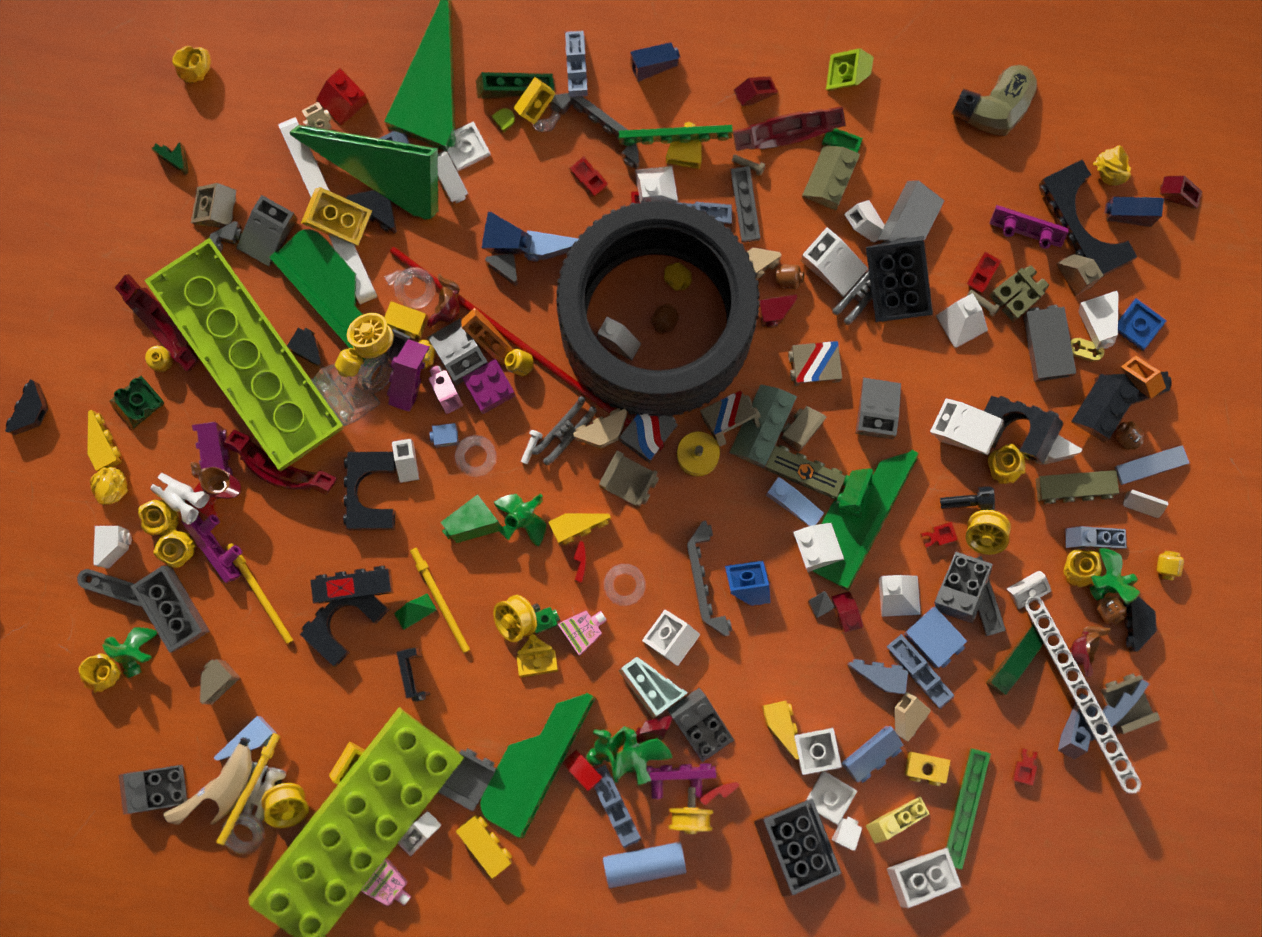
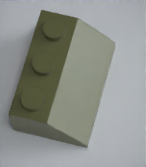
M823 146L802 197L837 210L860 154L845 147Z

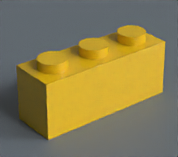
M475 815L456 832L490 877L494 878L512 863L510 860L512 855L506 848L502 849L498 844L500 840L494 832L490 834L486 828L488 826L486 821L481 816L478 818Z

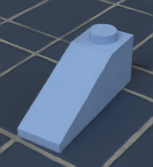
M527 230V233L532 236V244L529 254H524V256L530 261L545 260L568 253L573 247V243L578 241V238Z
M778 477L766 494V496L808 526L816 525L824 514L823 511L780 477Z
M257 716L214 759L220 761L230 758L242 737L250 739L248 744L250 751L263 746L266 747L273 733L276 732L261 716Z

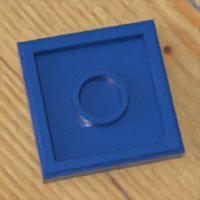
M1135 298L1118 320V333L1144 351L1166 320Z

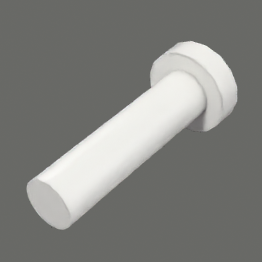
M531 430L529 433L532 436L520 461L528 464L532 455V449L535 448L538 439L543 437V434L535 430Z

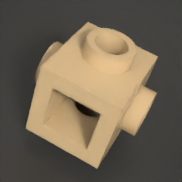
M319 102L302 110L307 119L304 121L306 126L326 130L332 128L329 122L332 118L327 110L323 111Z

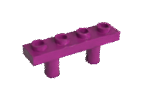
M996 205L989 223L1003 228V234L1007 237H1012L1014 233L1040 240L1039 245L1043 249H1048L1051 244L1062 247L1069 228Z
M198 515L196 520L189 525L184 523L183 520L181 521L225 583L236 580L241 576V573L233 564V561L242 554L241 549L234 545L225 552L210 532L220 522L217 516L210 515L203 522Z
M708 763L700 764V767L682 764L680 768H672V765H661L660 768L652 769V766H646V770L651 778L652 799H662L663 781L674 779H689L690 787H696V798L702 797V779L716 778L715 766H711Z

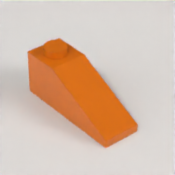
M476 308L472 309L461 320L462 329L501 365L505 364L506 355L514 349L486 317Z

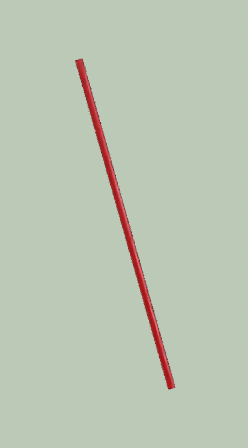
M394 246L390 249L389 252L434 286L440 290L442 289L438 278ZM458 295L457 299L460 305L468 311L476 308L502 336L524 352L531 354L536 361L609 414L615 410V408L593 395V392L589 391L585 386L468 300ZM626 417L624 425L628 427L632 421ZM664 444L660 447V449H659L660 452H661L662 449L665 447Z

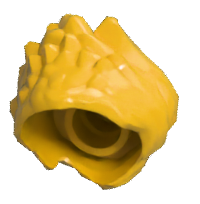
M183 47L175 52L172 59L178 77L189 83L197 82L198 80L203 81L211 64L209 52L202 47Z
M1119 145L1113 149L1105 150V152L1099 154V157H1096V161L1093 163V166L1098 167L1097 171H1099L1102 180L1108 185L1117 186L1123 184L1131 176L1128 155L1123 146Z
M1007 444L993 451L988 457L991 476L998 480L1000 484L1014 483L1021 474H1025L1024 456L1013 444Z
M111 467L102 468L90 479L92 494H94L99 504L104 505L118 502L128 492L126 477L119 469Z
M152 500L138 508V516L142 522L141 527L145 533L149 535H164L168 531L177 528L179 515L163 500Z
M172 529L159 538L153 554L158 560L163 561L169 567L179 568L194 555L196 544L192 537H189V533Z
M1079 549L1070 552L1063 571L1067 577V582L1074 586L1077 585L1079 588L1089 584L1094 585L1091 576H1100L1102 572L1100 554L1092 550L1082 551Z
M105 654L88 657L81 663L78 669L82 679L81 682L85 684L84 687L93 690L94 693L97 691L102 692L115 685L121 674L115 661L109 659V656Z

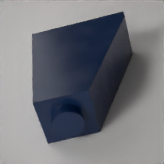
M671 42L631 51L630 66L637 82L678 66L680 53L677 47H673Z
M1113 197L1105 206L1106 220L1152 227L1162 217L1164 198Z
M488 212L481 248L491 254H529L532 236L496 214Z

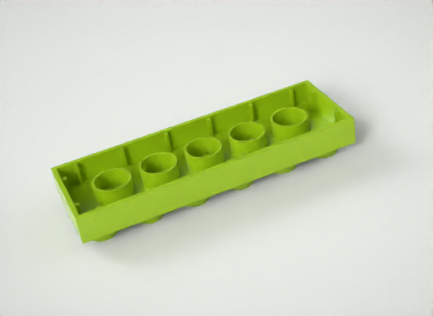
M210 238L144 280L280 472L344 429L338 417Z
M399 707L248 898L250 906L294 937H325L464 757L460 752Z

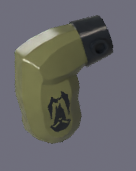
M1010 66L999 75L996 86L989 96H981L979 93L963 89L951 114L965 123H970L979 130L994 135L1006 136L1026 114L1037 92V79L1033 71L1026 66Z

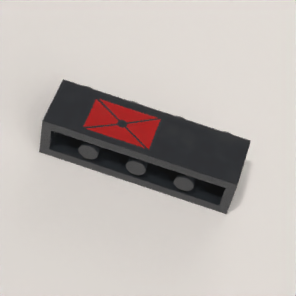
M385 566L374 567L373 571L356 569L352 574H347L346 571L336 572L335 576L327 577V574L316 575V579L310 580L314 604L394 593L391 570L389 568L386 569Z

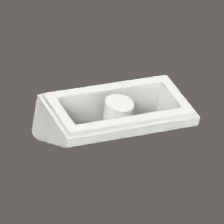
M1135 490L1127 492L1123 502L1124 507L1156 518L1163 514L1169 504L1167 501Z
M1037 571L1007 588L1018 609L1024 607L1030 597L1040 598L1052 591L1046 575L1041 571Z

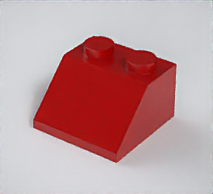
M341 68L326 80L316 98L320 105L341 126L369 102L366 94Z

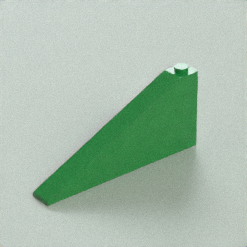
M440 0L384 122L387 128L446 152L449 147L454 146L456 141L451 0Z
M297 125L290 131L292 137L413 216H418L422 219H432L438 213L437 148Z

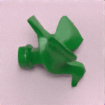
M517 494L507 495L494 501L497 508L509 513L505 518L504 529L499 531L507 540L511 538L517 529L524 528L536 546L541 544L546 533L547 523L537 516L534 510L543 502V495L539 494L526 503Z
M1100 548L1099 552L1106 567V575L1102 577L1091 576L1094 585L1089 587L1093 597L1098 601L1105 598L1107 593H1119L1126 604L1134 601L1140 594L1139 590L1132 587L1138 581L1135 574L1121 576L1122 555L1110 549Z
M134 627L123 644H120L114 637H107L102 647L110 658L123 665V674L130 678L142 672L140 665L136 661L144 663L152 658L151 655L142 653L138 649L156 636L157 631L149 628Z
M624 727L613 737H611L609 731L594 730L593 734L599 738L594 743V748L587 753V761L593 766L602 764L604 760L610 763L614 782L618 783V779L614 777V769L618 750L626 741V735L623 731Z
M624 727L623 731L626 735V741L623 745V750L617 754L614 777L618 779L626 772H635L638 785L651 781V778L646 770V762L649 760H669L672 758V754L669 748L658 738L638 744L635 731Z

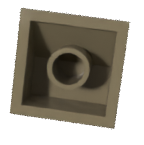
M219 183L197 187L191 223L218 228L229 225L233 219L232 211L236 202V190Z
M808 406L804 410L800 408L794 415L796 420L792 424L788 423L781 431L784 433L782 439L798 452L802 450L826 419L824 414Z
M211 660L204 666L205 670L201 673L200 702L212 705L241 678L226 661Z

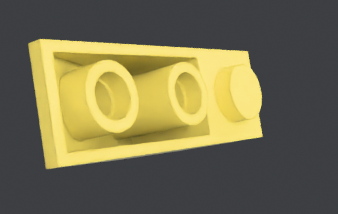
M920 796L866 825L874 843H879L890 839L930 813Z

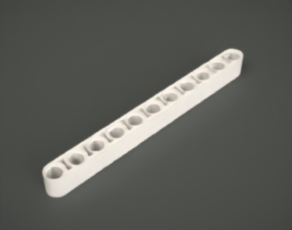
M296 117L278 124L310 196L312 197L314 189L318 187L329 191L311 149L290 135V131L299 125ZM328 235L334 249L356 273V297L360 305L378 297L354 244Z
M1030 597L1026 601V611L1119 784L1127 793L1137 792L1141 787L1140 780L1047 608L1039 597ZM1031 601L1038 602L1040 604L1039 610H1030L1029 603ZM1042 618L1047 619L1049 627L1041 628L1038 625V621ZM1056 636L1059 640L1058 645H1049L1048 637ZM1060 653L1066 654L1068 662L1065 664L1059 663L1057 656ZM1075 671L1078 679L1074 682L1067 679V672ZM1080 688L1087 691V698L1079 699L1076 691ZM1087 707H1095L1097 715L1089 717L1086 714ZM1098 724L1106 726L1107 732L1105 735L1097 734L1096 726ZM1108 742L1115 743L1117 747L1116 751L1112 754L1106 751L1105 747ZM1118 760H1123L1126 763V769L1122 772L1118 771L1115 767ZM1129 778L1136 781V787L1133 790H1129L1125 786V782Z

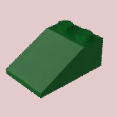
M873 469L852 470L850 476L846 475L843 486H845L844 492L839 493L836 504H839L838 508L840 511L861 518L874 483Z

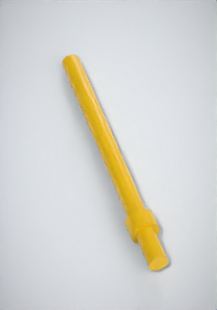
M233 543L226 546V549L229 550L234 546ZM242 555L238 556L233 561L235 567L239 568L286 644L293 641L291 635L246 566V560Z
M417 547L410 550L416 562L415 566L418 572H421L462 652L469 651L470 648L428 570L429 566L426 560L423 561Z
M273 733L267 746H264L261 752L262 756L217 840L218 843L225 844L269 758H272L275 752L273 750L281 737L280 735Z

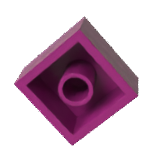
M496 359L462 378L482 414L516 396Z

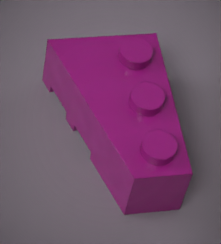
M408 339L398 357L393 358L391 368L394 369L389 378L391 385L387 392V396H389L388 405L410 412L417 399L421 383V368L424 369L425 362H422L426 353H428L430 346Z
M216 422L192 425L193 431L198 433V442L195 444L196 449L200 450L201 460H199L201 468L217 467L233 476L232 469L228 466L230 451L228 448L223 447L224 441L228 437L227 430H224Z

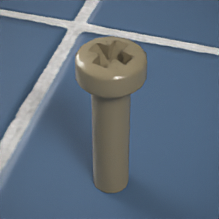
M735 154L732 157L733 162L745 167L749 166L750 169L757 171L756 175L761 176L765 169V164L762 162L759 165Z
M970 290L967 294L968 296L973 293L978 303L990 311V316H994L998 312L1000 305H993L973 290Z

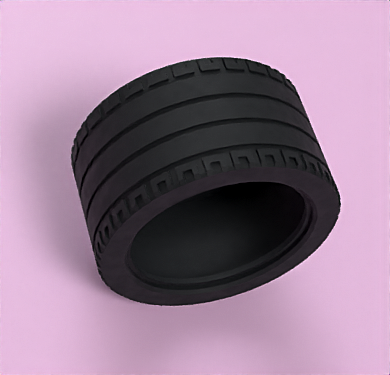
M651 200V202L630 203L629 206L623 205L620 209L611 210L610 214L602 215L601 219L595 220L591 227L588 226L586 231L579 235L578 241H575L571 250L568 251L567 259H564L559 273L560 278L558 279L556 290L557 314L562 344L566 357L569 359V364L576 376H579L581 383L589 391H593V395L600 398L604 403L608 402L613 408L626 409L628 414H648V416H664V414L668 416L682 415L686 411L691 412L696 408L702 407L704 403L708 404L712 399L718 397L721 391H725L729 384L733 382V378L738 375L747 358L759 314L760 301L758 299L760 292L753 262L749 260L750 255L744 249V245L739 243V238L736 235L734 236L729 227L726 228L722 221L719 222L715 219V216H709L706 214V211H700L695 206L689 207L686 203L678 204L676 201L666 202L667 200H662V202H655V200ZM646 255H667L693 264L711 279L722 297L727 319V326L723 334L706 354L696 361L679 368L659 371L646 370L620 361L599 343L587 320V311L591 297L601 280L610 271L630 259Z

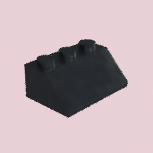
M1100 374L1071 423L1105 442L1112 436L1139 390L1121 379Z

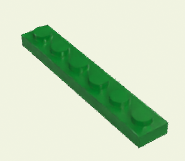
M732 125L619 130V144L625 146H632L635 143L651 145L653 142L669 144L672 141L688 143L691 140L707 142L710 139L726 141L732 138L733 128Z
M970 748L946 844L953 865L958 869H963L991 753Z

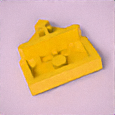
M531 634L523 648L518 651L519 677L558 672L555 650L537 638L536 635Z

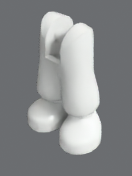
M161 473L158 478L163 483L168 484L165 491L152 484L150 489L172 510L181 512L184 523L188 525L193 523L198 516V510L186 504L185 500H188L197 508H202L207 504L209 495L204 491L194 493L190 486Z
M252 762V773L258 762ZM265 765L244 806L243 818L249 819L254 805H257L258 809L254 821L262 823L265 812L261 805L262 796L267 790L276 786V781L285 778V771L277 768H268ZM265 773H266V778H265V781H264V783H263V782H262V778H263V776H264Z

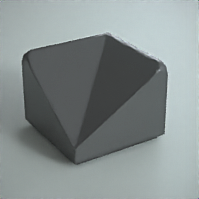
M825 591L807 601L816 618L835 608Z

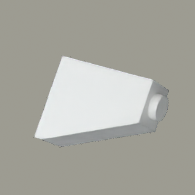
M445 151L438 153V180L449 200L458 203L466 198L465 195L468 192L448 153Z
M1117 291L1081 302L1078 312L1096 349L1111 347L1118 335Z
M606 317L598 332V341L601 345L630 360H633L641 345L624 325L609 317Z

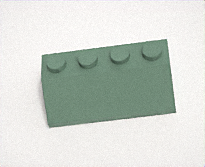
M761 384L752 402V407H756L761 417L758 419L761 426L757 428L752 419L743 423L729 453L764 469L797 396L782 389Z

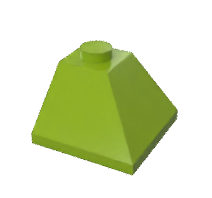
M860 48L832 54L826 90H836L860 84L871 75L873 56Z

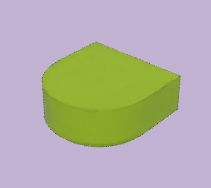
M501 109L492 115V118L503 132L514 124V114L509 109Z

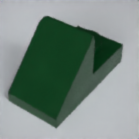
M179 142L172 151L165 145L161 147L155 143L152 147L153 152L187 175L188 166L183 144Z

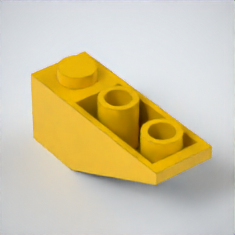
M90 410L88 411L87 454L96 471H100L102 468H113L122 463L120 459L122 456L117 446L114 447L111 441L113 436L108 429H105L103 425L105 420L102 415Z
M565 513L549 521V525L559 545L562 543L567 545L573 542V538L578 535L583 537L592 532L591 529L596 526L602 528L608 525L611 517L609 514Z
M781 701L762 706L766 725L792 757L796 760L799 759L794 736L798 732L796 724L792 723L790 718L793 715L791 704H787V701Z

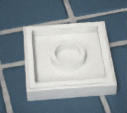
M474 121L455 130V144L453 147H449L447 151L457 171L491 155Z
M822 771L806 800L813 798L818 814L839 825L857 790L829 773Z

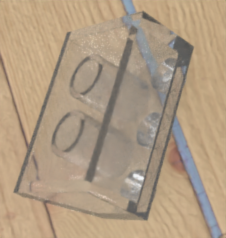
M335 363L321 368L311 380L343 426L358 421L380 404V401L359 373L354 377H342L339 375Z

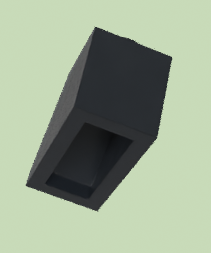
M298 327L287 345L288 349L323 369L324 363L318 340L314 336L315 333L307 328L302 330Z

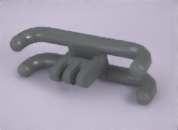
M869 269L832 310V313L837 316L853 298L859 302L844 319L846 325H850L873 299Z
M579 397L574 406L538 446L532 449L533 455H539L555 437L561 441L554 451L544 458L543 463L545 465H550L574 440L573 433L576 432L575 429L582 425H587L596 414L597 409L592 406L575 427L570 422L584 405V397Z

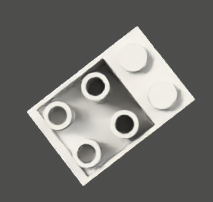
M826 228L804 252L800 260L843 297L868 270L865 264L844 241L829 228Z
M946 398L930 433L940 442L988 455L1004 420L965 403Z

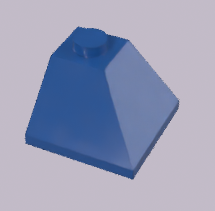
M763 561L725 566L732 595L751 606L771 603L770 587Z

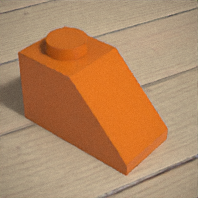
M1134 356L1121 366V369L1134 386L1150 399L1166 388L1161 371L1137 356Z

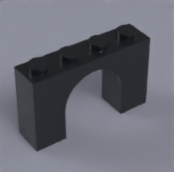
M991 396L984 409V412L1004 420L991 448L995 449L1003 431L1009 424L1016 420H1029L1030 430L1020 452L1027 459L1044 464L1064 424L1059 418V414L1051 410L1045 412L1033 405L1028 407L1020 401L1011 402L1003 396L999 398Z
M347 452V457L344 458V467L347 469V476H344V487L347 488V495H344V507H347V514L343 516L344 526L349 531L395 530L396 511L394 509H369L364 507L358 498V487L365 477L376 473H396L394 453Z
M376 596L330 602L325 608L321 607L315 613L316 618L312 622L308 621L301 628L302 632L300 635L329 663L337 667L350 652L332 635L330 623L334 613L342 607L355 606L377 624L390 609Z

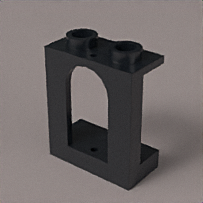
M415 647L396 652L406 699H412V702L426 700L425 696L430 695V692L423 691L417 693L410 659L422 657L421 650Z

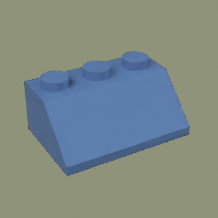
M885 726L841 764L855 782L861 780L863 783L872 776L870 774L871 771L875 768L879 770L886 764L885 760L888 757L892 756L893 758L902 751L900 747L903 746V743L892 726Z

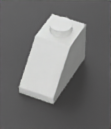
M427 811L407 830L398 844L411 856L437 831L441 824Z
M850 817L847 820L842 818L832 840L854 851L862 829L857 826L859 822Z

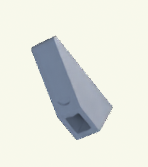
M1083 526L1065 529L1066 548H1126V529Z
M853 659V662L847 664L848 667L883 692L906 694L908 670H903V666L892 665L891 668L884 667V663L872 662V665L864 664V660Z

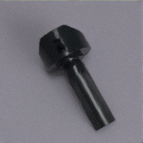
M983 486L978 487L979 492H977V495L940 498L941 509L978 505L980 511L994 510V488Z

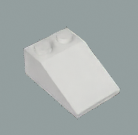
M947 848L887 868L900 907L910 908L961 887Z

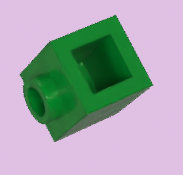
M548 607L535 612L537 618L536 634L558 626L557 621L560 618L556 609L552 611V608Z

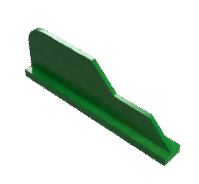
M312 229L301 230L269 258L349 348H353L347 339V330L356 318L363 315L355 306L356 273L319 232ZM362 357L363 364L367 368L374 369L379 364L376 361L377 357Z
M911 449L910 452L880 461L873 474L874 483L861 518L840 511L838 508L839 504H836L837 500L833 501L821 524H832L844 560L812 570L814 573L849 591L918 459V452Z
M586 692V694L556 703L540 735L508 745L481 798V811L486 819L509 831L516 837L524 838L596 697Z

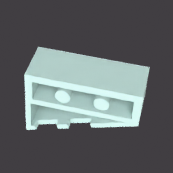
M638 657L618 671L653 719L687 694L686 691L673 684L668 678L663 677Z

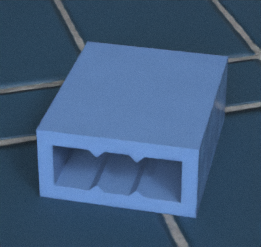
M932 607L904 633L935 668L940 666L944 668L951 662L950 657L954 653L958 655L965 649L964 644L967 642L936 607Z

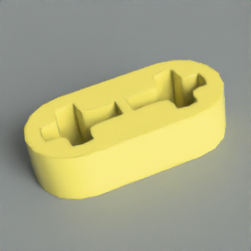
M1081 338L1071 340L1072 352L1075 357L1097 362L1104 356V348L1096 350L1099 355L1093 357V353L1089 351L1096 349L1091 341ZM1078 343V347L1083 349L1074 351L1075 347H1073L1072 345Z

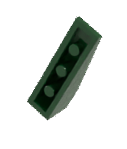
M481 72L476 79L477 97L496 99L522 96L534 77L548 85L555 92L553 74Z
M1034 624L986 682L1000 695H1006L1044 644Z

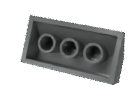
M163 565L131 586L169 653L195 642L210 632L172 567Z

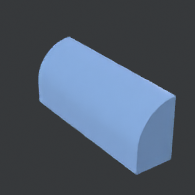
M681 842L603 857L609 888L686 873Z

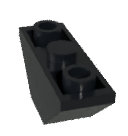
M375 190L347 196L346 199L372 210L369 221L378 222L380 227L388 233L389 231L397 232L393 206L389 199Z
M31 379L23 387V395L16 402L12 417L6 422L5 431L14 436L40 426L48 411L40 384Z
M1139 596L1128 604L1123 601V605L1127 609L1125 627L1128 628L1126 646L1129 648V652L1139 651L1157 631L1155 610Z

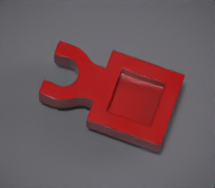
M952 521L933 527V533L924 532L920 534L921 538L925 536L930 538V542L924 544L925 548L930 547L934 542L941 546L958 540Z
M1022 748V762L1016 761L1012 780L1033 785L1037 766L1032 764L1037 758L1038 752L1033 751L1032 756L1028 758L1026 756L1027 749Z

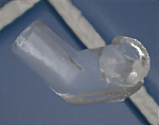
M553 111L548 119H538L534 128L541 132L551 131L561 116Z
M397 270L385 276L388 285L398 280L403 281L405 285L413 283L412 274L407 271Z

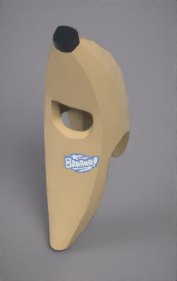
M244 737L240 739L239 744L223 767L218 778L210 781L183 804L164 812L163 815L167 822L179 825L205 798L213 799L219 805V813L210 824H214L225 817L236 806L251 776L252 758L248 745L250 739Z

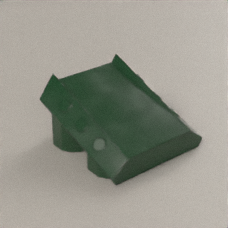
M141 375L131 380L126 388L116 390L114 397L109 401L112 408L117 411L132 429L165 404Z

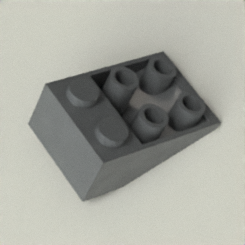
M261 195L251 211L236 248L261 263L270 266L272 260L269 257L274 252L280 250L298 218L292 211Z
M461 319L454 321L428 337L456 386L464 382L462 379L464 376L488 364L474 339L462 329Z
M863 378L855 434L894 439L896 437L901 383Z
M955 552L935 599V607L943 614L973 624L993 564Z
M700 688L667 709L702 762L734 741L727 727Z
M183 765L119 775L123 815L178 806L187 801Z

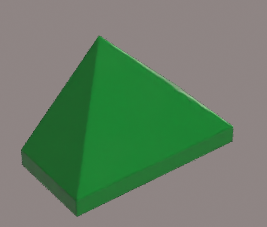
M425 594L407 602L394 614L403 630L434 613L437 609L429 595Z

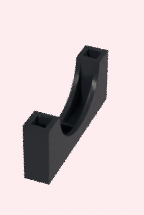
M1082 159L1043 178L1039 183V190L1047 198L1051 212L1057 216L1058 225L1069 228L1066 238L1068 243L1073 245L1076 250L1075 254L1094 259L1105 276L1133 262L1137 255L1129 241L1118 244L1105 243L1091 236L1081 225L1076 214L1075 198L1080 185L1091 177V173Z

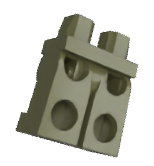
M1032 265L1025 269L1021 268L989 295L996 304L1000 305V308L1016 295L1002 309L1012 322L1016 321L1045 294V290L1049 286L1044 279L1035 283L1032 277L1037 272Z

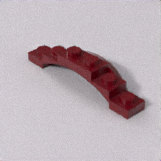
M840 106L805 113L801 111L766 119V122L733 131L735 149L739 151L748 148L778 147L828 133L835 128L846 126L844 109Z
M130 274L124 275L115 286L123 301L170 352L172 358L186 372L191 371L200 361V358L146 287L141 288Z
M233 429L224 441L223 447L238 453L240 460L256 476L276 487L303 489L308 492L312 488L327 495L336 483V477L321 470L309 472L289 466L280 472L268 454L251 441V437Z

